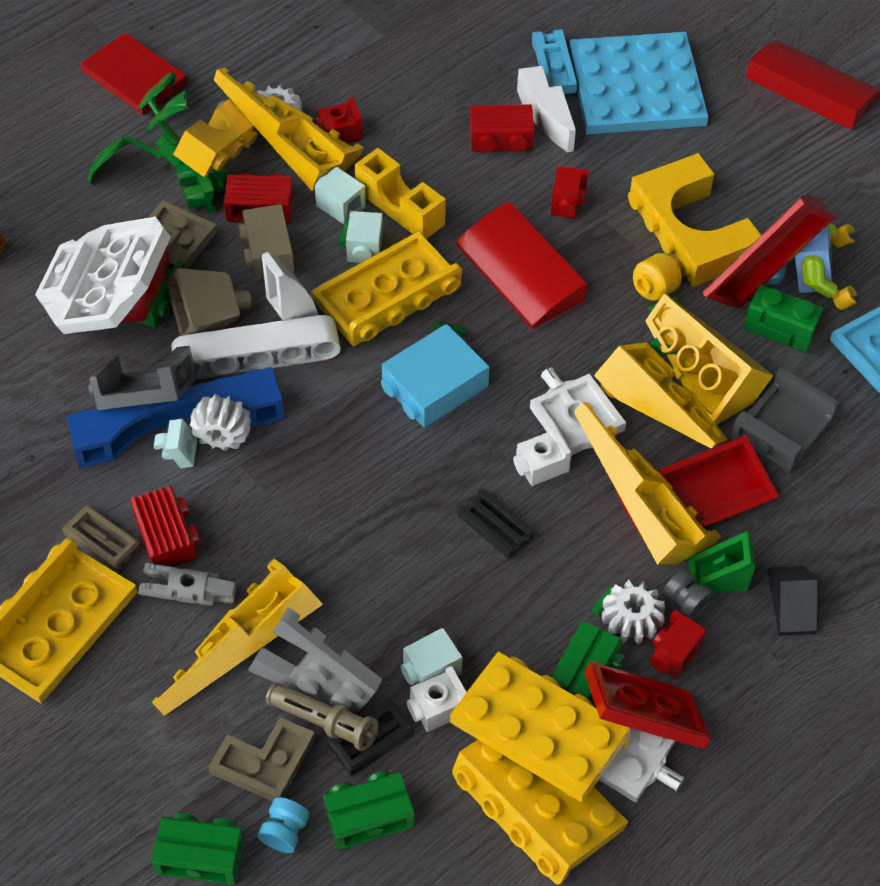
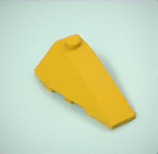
M663 294L646 319V323L654 338L657 337L662 345L660 349L663 353L679 350L677 356L666 354L676 373L674 376L693 394L690 401L692 405L705 410L716 425L754 404L773 377L770 372L751 356L667 294Z
M647 342L620 345L594 375L600 381L601 389L611 398H616L711 449L728 441L708 413L702 408L692 405L690 401L693 394L687 387H681L674 382L672 378L676 374L675 371Z

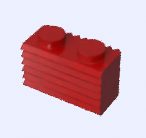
M532 104L470 106L471 150L474 153L477 150L479 152H494L495 150L499 152L504 150L506 152L509 149L510 151L519 152L526 149L531 151L533 149L535 127Z
M246 172L239 173L238 175L228 174L224 199L226 220L228 222L234 221L237 223L240 221L243 223V210L281 204L285 223H290L293 202L292 177L277 173L270 176L252 175Z
M172 486L161 487L159 490L147 492L145 495L140 494L138 497L133 496L130 499L151 563L173 567L197 559L194 548L200 545L194 524L186 525L184 518L189 516V511L183 496L176 497Z

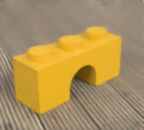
M229 99L216 108L209 124L200 119L186 129L173 155L205 177L214 169L217 171L221 170L229 158L234 160L243 147L248 149L255 142L258 133L255 131V126Z
M379 148L375 149L355 164V179L365 185V198L410 233L414 234L419 231L427 239L445 225L446 199L424 182L410 190L401 177L400 164Z

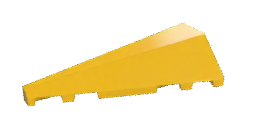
M217 69L214 81L311 191L315 190V184L321 176L327 175L335 167L345 172L362 155L364 147L356 143L352 147L339 139V132L333 129L329 133L322 130L313 123V118L273 95L269 99L254 91L255 85L249 81L245 82L244 85L228 74V69Z
M583 402L574 411V414L656 563L677 565L715 544L722 536L715 529L707 531L695 519L698 512L692 506L686 508L673 492V486L635 448L626 450L615 439L618 431L612 425L606 428L592 410L594 407L590 403Z
M273 559L267 565L270 573L260 585L256 583L250 585L246 590L249 595L235 609L228 611L195 650L198 659L187 672L179 669L173 676L176 682L160 697H156L152 703L166 716L278 637L273 631L288 607L300 615L298 623L323 604L302 581L294 577L283 564Z

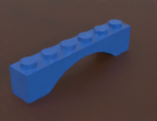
M272 367L261 370L255 369L248 373L221 377L214 381L191 385L177 401L97 410L96 408L67 415L79 469L114 461L128 446L140 437L157 428L169 425L170 420L181 418L184 421L191 420L193 409L196 408V405L202 398H212L214 394L225 399L229 396L233 402H242V408L250 411L251 427L283 420L282 397Z

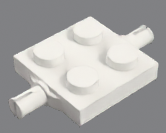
M553 368L542 372L541 377L550 389L545 394L530 401V409L546 432H549L550 427L556 426L571 450V456L585 449L593 448L574 414V411L583 402L590 403L594 407L592 410L606 428L612 425L618 431L617 434L625 431V420L590 374L576 380L561 381Z
M630 728L629 745L625 750H619L599 781L637 803L646 787L655 782L656 779L677 791L685 777L665 766L666 756L676 741Z

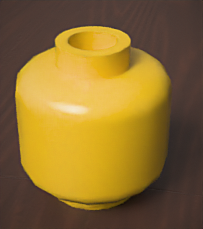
M657 253L636 265L633 271L634 286L645 299L659 301L663 294L669 295L681 285V267L671 256L665 253Z

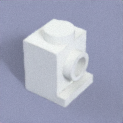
M556 426L549 428V432L517 444L516 456H514L513 460L518 473L521 476L525 475L530 485L534 486L569 472L572 452Z
M453 666L445 668L444 673L410 687V699L407 700V706L414 721L421 720L426 732H429L450 722L449 715L467 692Z

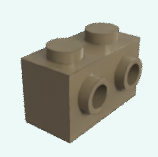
M282 205L243 210L244 224H238L241 244L248 243V248L243 249L246 268H253L255 281L264 279L262 254L266 252L278 257L294 274L293 253Z

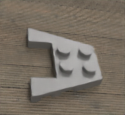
M288 607L273 633L307 652L298 666H295L262 647L248 671L273 682L281 683L288 688L309 695L333 707L340 704L346 705L352 713L357 714L376 693L382 678L347 651L343 650L340 655L323 643L326 638L325 634L316 627L312 628L311 632L297 623L300 615Z

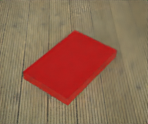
M123 33L80 63L82 72L142 115L149 112L151 107L147 103L139 110L138 105L146 93L158 84L165 75L174 71L176 74L175 85L165 87L157 95L156 105L188 83L187 75L127 33Z
M589 663L584 673L600 719L702 749L706 748L711 737L691 691L599 663Z

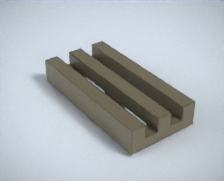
M88 504L62 528L63 534L66 537L75 540L78 546L116 573L122 569L121 564L123 562L128 563L132 559L131 554L133 552L138 553L142 549L138 540ZM87 517L126 546L122 549L103 533L94 529L83 520ZM75 528H79L81 531H83L85 534L90 536L92 539H94L96 542L101 544L103 547H105L107 550H109L116 556L113 557L111 554L102 549L100 546L91 541L89 538H87L85 535L80 533Z

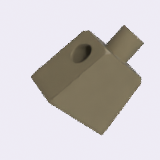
M180 268L174 272L166 283L180 336L229 329L240 317L239 310H247L251 307L249 291L234 290L230 276L226 272Z

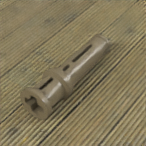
M278 682L273 683L267 692L266 703L268 705L275 706L300 719L324 728L327 736L332 739L342 738L353 743L357 750L366 751L372 745L377 735V719L371 716L364 718L354 714L346 705L340 704L333 707ZM295 702H297V703H299V704H301V705H303V706H306V707L312 709L313 711H310V710L305 709V708H303V707H301V706H299V705H296Z

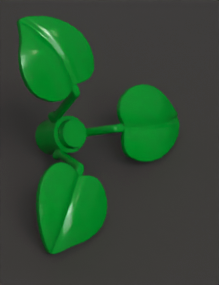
M174 71L165 75L158 84L153 86L138 105L139 110H141L148 103L156 115L146 130L149 132L158 123L164 131L155 141L158 148L154 149L130 136H121L102 150L94 160L88 174V182L92 184L95 171L118 149L127 144L135 145L153 154L157 159L163 156L174 168L183 162L173 155L181 138L173 132L165 118L182 110L189 109L187 93L183 91L172 98L162 111L156 105L157 95L165 87L175 85L176 74Z

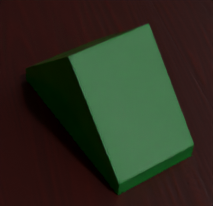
M746 531L688 558L689 570L696 576V582L699 585H706L713 592H748L756 566L752 533Z

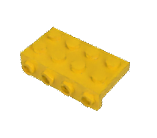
M418 231L311 290V298L325 315L334 318L336 328L355 347L363 341L372 340L379 332L391 325H398L405 317L417 310L426 309L438 298L455 292L461 286L462 268L458 263L450 265Z
M67 537L61 544L55 545L49 552L46 561L25 578L23 586L12 598L6 599L0 606V677L42 704L138 593L136 585L78 550L76 541L70 537Z
M499 651L449 715L450 723L582 803L619 750H625L630 743L629 727L600 719L597 709L586 697L567 692L550 676H540L531 671L519 658L514 656L509 658Z
M476 740L459 752L452 769V774L460 788L467 791L482 806L484 813L502 827L509 835L511 841L536 863L543 875L549 877L558 885L566 880L573 868L623 832L628 824V821L595 787H593L582 803L480 740Z

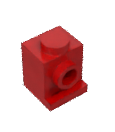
M353 97L347 98V103L318 109V118L314 119V124L328 133L332 129L339 132V139L347 144L363 140L362 117Z
M557 166L552 193L551 216L576 219L577 206L584 207L589 170Z
M674 610L670 616L668 628L663 627L652 642L655 651L650 658L651 665L657 671L663 674L668 673L675 679H678L702 648L707 630L677 610Z

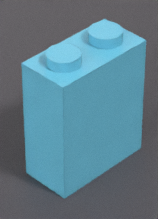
M445 324L382 363L381 385L389 397H395L402 404L404 412L410 419H416L425 428L486 389L489 385L490 367Z

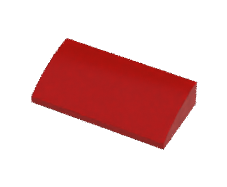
M778 40L768 43L751 58L746 75L747 79L850 130L854 128L880 96V89Z
M812 195L801 196L703 291L704 296L740 309L756 293L760 284L765 285L836 217L820 198Z
M510 201L481 218L456 241V246L531 329L585 301L587 283Z
M747 435L657 470L673 486V492L685 507L692 506L698 512L695 519L704 528L776 500L779 497ZM617 492V496H618V498H619V500H620L622 506L624 507V509H625L627 515L629 516L630 520L632 521V523L634 524V526H635L636 529L638 530V528H637V526L635 525V523H634L632 517L630 516V514H629V512H628L626 506L624 505V503H623L621 497L619 496V494H618V492Z

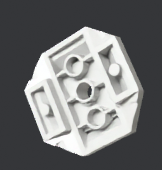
M157 217L101 226L86 233L77 241L72 239L59 245L35 295L63 334L115 328L119 324L145 321L170 266L168 242L171 236Z

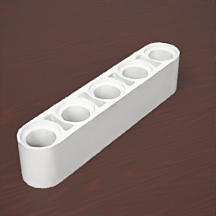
M328 315L188 334L174 339L171 345L172 351L176 347L190 345L197 379L249 372L255 369L261 370L269 367L276 368L328 360L337 356L341 350L335 320Z

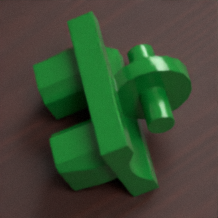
M185 163L175 166L177 179L181 187L197 183V185L183 188L188 209L205 205L208 214L217 212L213 200L214 191L217 190L218 193H223L226 190L228 174H230L229 170L225 167H222L219 171L214 169L203 177Z

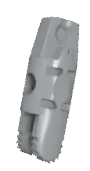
M145 563L144 574L168 580V585L142 583L139 587V595L192 604L198 603L199 605L213 606L214 602L234 603L236 594L235 582L219 579V574Z

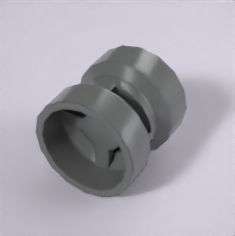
M687 568L675 574L662 592L663 597L670 603H677L681 607V613L691 620L698 617L709 606L715 595L706 585H699L696 582V576Z

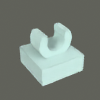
M182 418L170 420L168 433L155 435L154 449L163 448L162 458L173 459L181 469L194 467L198 437L191 434L192 430Z

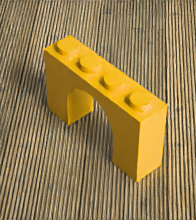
M699 153L632 177L631 188L628 193L631 207L634 210H638L644 219L647 229L653 232L660 241L663 251L679 263L682 276L687 278L692 287L716 279L761 236L748 218L717 230L701 231L687 227L675 217L673 212L679 207L708 197L711 194L714 173Z

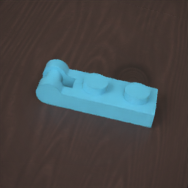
M553 30L552 33L543 34L542 31L532 32L533 49L536 52L539 66H543L549 87L562 86L564 94L576 93L577 81L563 30Z

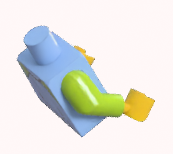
M829 223L795 256L799 293L818 292L826 298L832 297L835 306L839 310H845L857 303L853 299L857 293L852 286L849 285L838 290L837 284L832 282L831 240L837 248L854 243L855 240L851 239L848 235L854 232V228L850 224L836 229L834 224Z

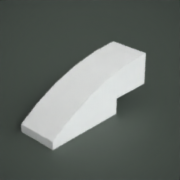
M543 66L518 69L517 92L522 104H532L534 123L566 152H573L576 129L562 86L549 87Z
M266 252L262 254L266 298L281 319L284 321L317 316L318 312L312 298L291 269L271 253Z

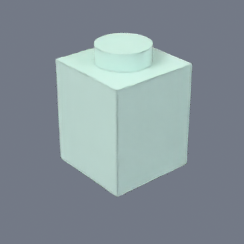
M335 167L327 175L321 176L315 184L316 206L342 224L349 220L350 211L360 212L366 207L365 185L338 167Z
M350 211L346 236L347 262L362 263L381 252L383 238L382 213Z
M443 628L403 648L401 671L411 686L444 673L445 668L453 666L457 676L462 674V656Z

